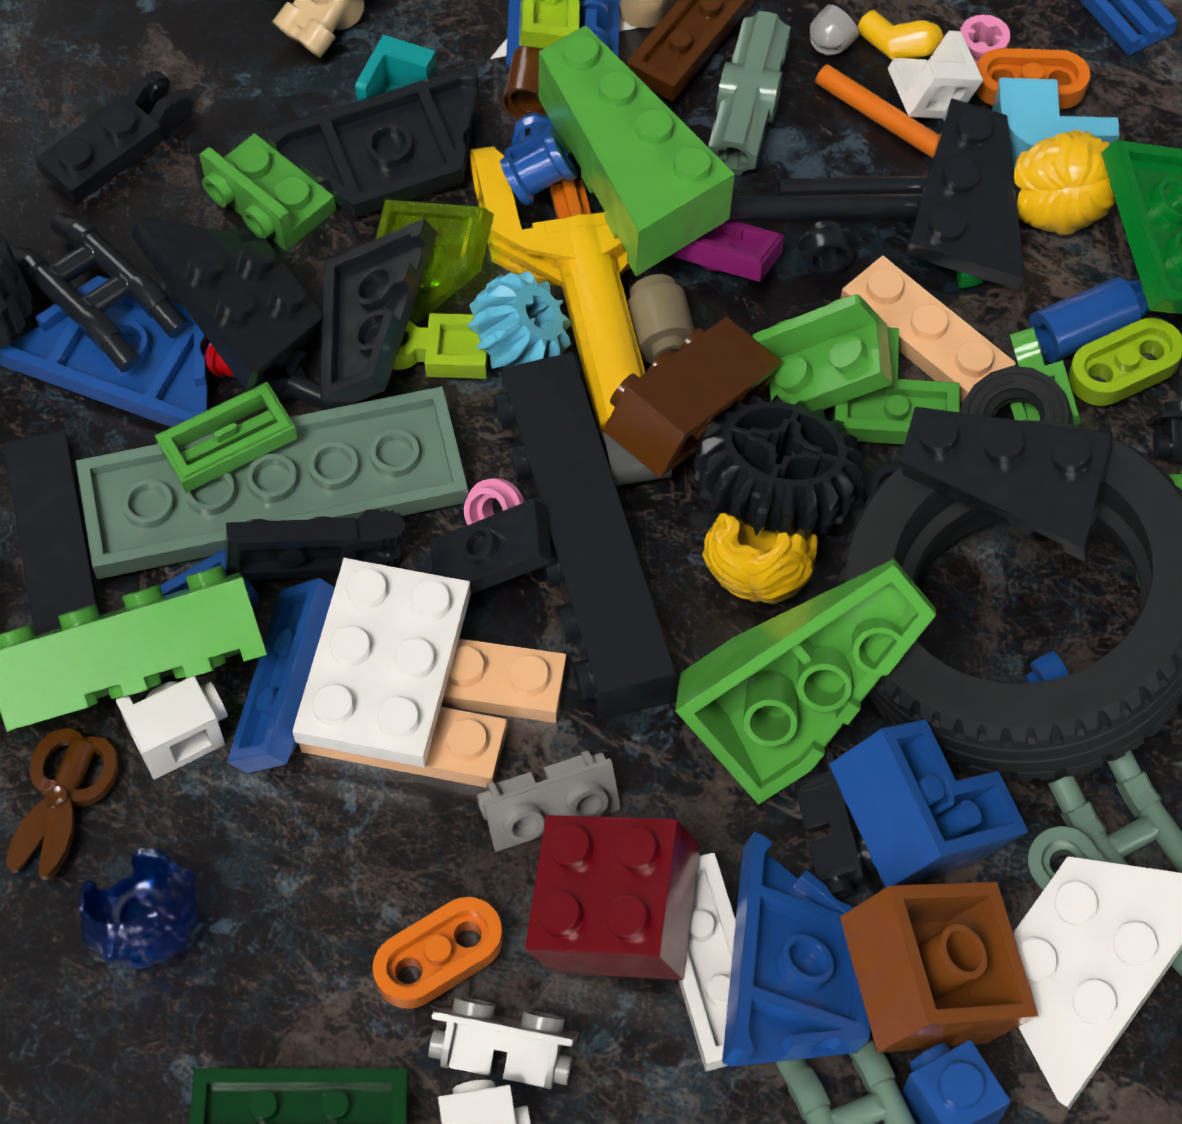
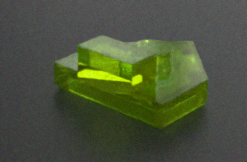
M385 200L376 239L424 218L437 231V236L409 319L419 323L481 272L494 217L492 212L484 207Z

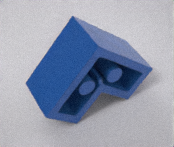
M926 719L882 728L829 763L830 769L841 790L842 797L854 818L885 888L888 886L905 885L972 866L1029 833L1000 772H991L956 781Z

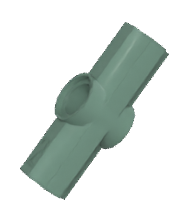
M758 11L756 15L743 19L732 63H725L720 80L716 112L718 114L713 124L708 147L735 175H741L746 170L756 168L767 123H773L777 111L783 77L781 69L789 47L791 26L784 24L778 14Z

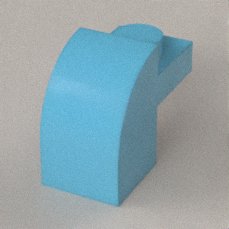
M999 78L992 111L1007 115L1013 173L1016 159L1022 151H1028L1037 142L1051 138L1059 133L1080 129L1081 131H1090L1093 136L1101 138V141L1111 144L1115 140H1119L1118 118L1060 116L1057 79Z

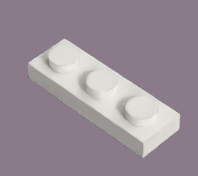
M715 853L699 856L684 979L678 980L705 1072L728 1066L722 1064L736 923Z

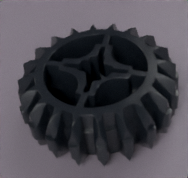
M752 395L747 404L736 401L728 411L724 410L712 419L714 421L703 439L698 441L700 444L695 451L693 468L695 469L694 479L700 485L699 496L712 500L713 513H729L740 524L745 523L752 526L755 536L762 530L774 532L776 536L779 533H796L805 540H807L812 531L828 534L832 525L844 523L846 516L851 512L854 501H857L863 485L861 477L864 471V455L856 449L857 438L851 434H844V422L839 420L828 421L825 419L824 409L811 411L802 406L801 400L796 404L784 403L778 395L771 402H764L758 396Z

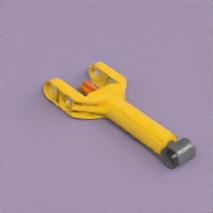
M495 146L471 149L470 160L473 183L491 261L514 274L530 271L535 277L536 282L548 281L550 285L559 286L563 289L597 429L615 486L671 477L672 470L659 478L603 431L615 409L610 403L614 391L629 375L634 373L641 377L645 374L620 278L631 267L627 262V252L619 237L614 238L605 221V212L591 214L583 180H572L569 182L566 179H562L561 183L553 184L549 188L557 219L532 223V228L521 229L512 188L500 164V160L504 155L496 150Z

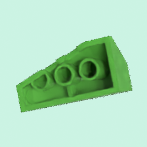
M892 559L731 638L680 673L675 711L759 805L812 771L824 756L826 745L844 723L848 725L861 709L862 700L882 676H886L892 671L936 616V608L897 561Z

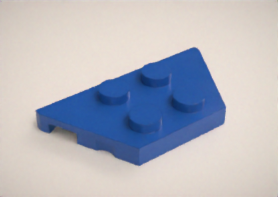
M96 276L76 291L84 297L109 279ZM131 294L104 312L121 331L122 337L140 357L137 364L124 373L119 371L107 355L101 352L83 333L82 328L56 304L35 317L38 323L37 327L0 349V366L170 427L176 426L208 410V369L204 358L208 347V339L184 306L172 301L171 303L189 323L187 328L174 338H170L158 323L146 314L140 305L132 299Z
M756 832L746 842L742 852L722 1064L734 1067L858 1053L870 1039V1024L840 920V916L853 909V907L837 900L830 893L828 887L807 870L799 879L767 854L773 843L764 835Z

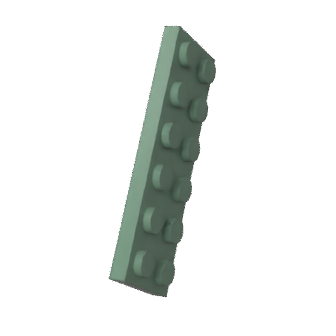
M443 386L289 417L296 428L298 439L185 493L180 485L177 475L173 473L166 456L162 454L158 444L76 460L92 567L97 579L212 556L220 550H225L226 523L245 522L251 519H265L269 521L307 520L319 516L357 519L366 510L379 509L381 512L385 511V509L387 511L394 510L395 513H400V516L465 503L469 494ZM210 433L186 446L179 448V452H183L211 437H214L213 433Z

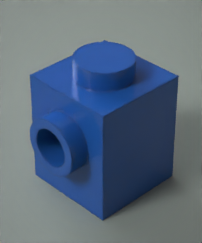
M971 1039L952 1050L949 1049L946 1043H940L915 1058L910 1063L913 1072L909 1074L901 1093L916 1124H999L1011 1102Z

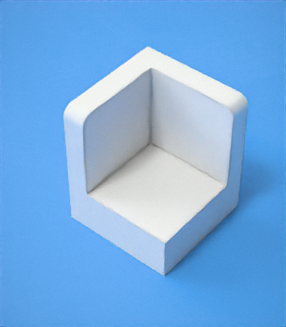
M948 31L929 60L894 58L888 66L889 73L909 117L944 118L951 98L968 103L983 81L960 31Z

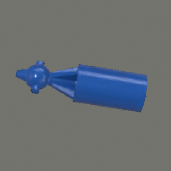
M1115 277L1033 312L1029 317V328L1034 327L1044 359L1054 363L1075 354L1082 346L1141 320L1149 311V307L1140 280L1126 281L1121 277Z

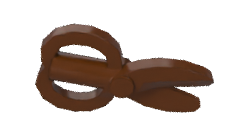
M64 728L52 731L38 743L31 756L29 773L34 788L45 798L36 804L22 819L11 839L6 857V866L9 872L12 874L19 872L43 841L39 862V876L44 880H48L57 874L69 854L75 835V812L73 806L93 805L104 798L115 784L119 771L118 756L116 750L106 738L94 736L84 738L80 732ZM69 745L55 779H47L45 777V768L51 754L59 747ZM99 755L104 760L100 776L88 788L80 789L93 756Z

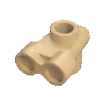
M295 0L293 4L287 2L272 23L286 35L321 58L336 39L332 34L335 29L344 30L358 22L364 10V0Z

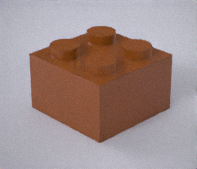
M997 882L888 886L840 916L877 1053L929 1049L940 1043H946L948 1047L959 1046L970 1039L974 1045L986 1044L1038 1017Z

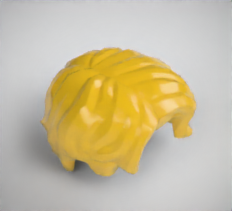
M1075 129L1043 139L1028 151H1022L1016 159L1014 170L1015 184L1021 188L1017 199L1018 219L1042 231L1055 232L1059 235H1070L1108 215L1109 209L1115 205L1116 200L1110 186V180L1101 152L1111 143L1101 141V138L1093 136L1090 131Z
M721 513L706 534L702 555L707 568L720 585L733 595L756 603L762 601L775 605L795 596L809 581L815 569L818 539L815 534H810L807 540H805L796 533H779L776 536L774 532L762 530L755 536L752 526L745 523L740 524L735 517Z

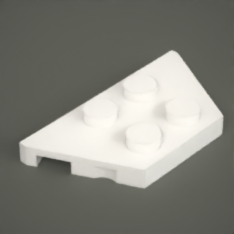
M1067 857L1013 932L1038 1012V1017L1019 1026V1029L1057 1100L1068 1109L1074 1104L1182 950V873Z

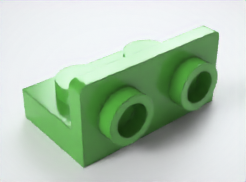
M255 133L224 158L210 147L199 154L204 173L202 184L210 198L221 207L229 205L243 217L248 228L257 237L270 238L286 252L336 211L335 198L330 192Z
M858 294L835 300L826 306L793 319L781 321L775 326L752 335L756 341L782 361L770 382L771 401L776 395L784 403L796 404L801 400L804 408L815 411L833 407L893 384L887 324Z

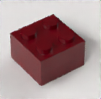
M546 815L525 950L552 973L683 980L700 845L678 819Z

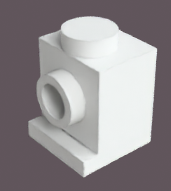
M195 676L181 682L172 681L161 684L154 688L146 696V699L135 704L132 703L129 696L116 699L125 724L153 780L226 745L218 721L227 718L228 715L212 682L199 686Z

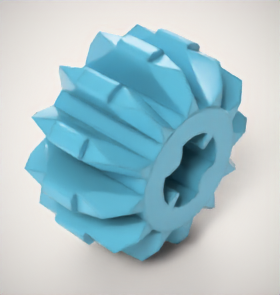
M530 271L522 274L510 272L505 276H498L486 285L487 288L481 291L469 305L474 318L468 324V327L479 335L480 339L476 349H485L490 355L492 368L501 366L505 368L561 355L571 344L569 336L565 331L572 322L560 310L564 300H555L550 294L549 282L537 283Z

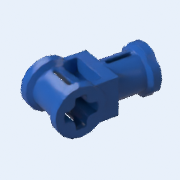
M531 113L523 116L516 122L511 138L512 146L505 149V157L500 160V164L513 192L523 205L528 206L534 202L535 194L562 179L571 182L578 177V174L567 149L548 116ZM530 128V135L527 136L526 130Z

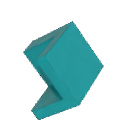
M382 35L356 82L357 101L437 76L435 51Z

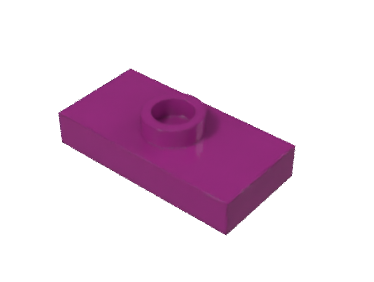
M728 220L670 256L700 264L701 267L710 271H724L760 282L782 254L784 235L734 220Z

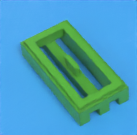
M268 382L155 435L158 447L162 454L166 456L173 473L177 475L185 493L298 439L294 424ZM264 407L268 408L267 411L238 425L233 423ZM210 433H213L214 437H211L183 452H179V448L186 446Z

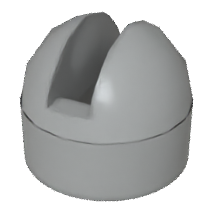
M834 5L825 6L814 18L810 26L812 46L817 52L827 56L840 54L859 36L858 28L850 16Z

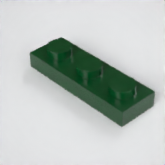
M194 1068L189 1124H408L410 1077L408 1069Z

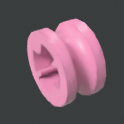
M992 15L973 16L964 22L960 30L976 66L983 54L993 49L1007 48L1010 43V30L1001 19Z

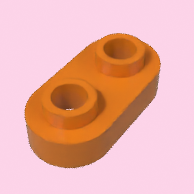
M993 49L983 54L977 62V68L983 81L975 93L981 100L993 106L999 78L1057 79L1059 109H1067L1077 105L1084 98L1090 79V69L1083 58L1066 50Z
M462 897L452 900L385 941L378 949L373 961L374 979L381 996L388 1003L399 1008H418L490 965L498 956L503 942L499 915L490 904L481 899ZM464 931H474L481 936L478 944L470 948L460 946L456 939ZM413 966L422 971L420 979L413 984H404L397 979L399 972L406 967Z

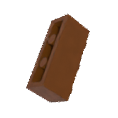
M726 316L706 331L701 327L695 329L674 354L669 350L662 352L641 377L633 373L625 378L611 396L610 403L615 409L603 431L661 478L697 450L700 444L698 441L703 439L714 422L712 419L724 410L728 411L736 401L747 404L752 395L758 396L761 399L782 361Z

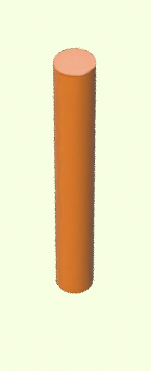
M826 64L819 71L815 80L817 85L933 158L939 137L937 133L909 117L832 66Z

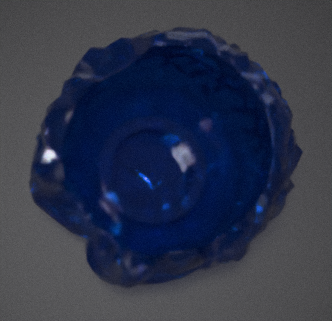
M140 846L135 849L132 855L131 865L134 870L130 876L120 880L110 888L98 889L94 881H85L81 887V896L79 897L81 934L84 943L91 950L104 957L109 963H119L124 967L136 969L149 968L155 963L163 964L176 953L184 950L188 942L189 933L195 926L197 914L195 910L196 876L189 869H183L180 863L171 860L169 856L158 848L144 849Z

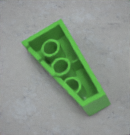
M586 25L539 51L538 99L568 153H573L581 168V178L590 193H595L605 211V221L614 238L619 237L627 252V262L635 276H638L729 220L735 173Z
M220 565L186 576L189 587L187 589L163 596L161 586L155 585L122 596L125 608L100 615L97 605L94 604L58 616L61 628L35 635L32 624L0 633V713L6 731L88 708L97 704V698L110 695L111 699L146 691L151 687L161 684V678L173 674L175 678H190L213 671L215 667L226 663L225 658L241 653L243 661L267 655L243 577L239 572L226 576L224 566Z

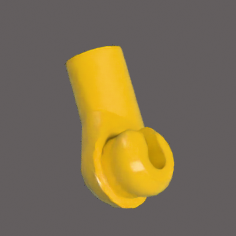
M876 10L866 13L857 26L859 34L891 60L894 58L919 59L927 57L935 52L943 40L942 30L934 23L920 20L893 25Z

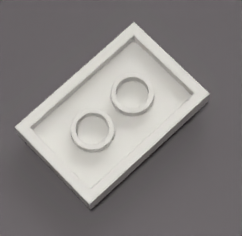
M344 558L292 731L295 742L425 768L471 595L470 581Z

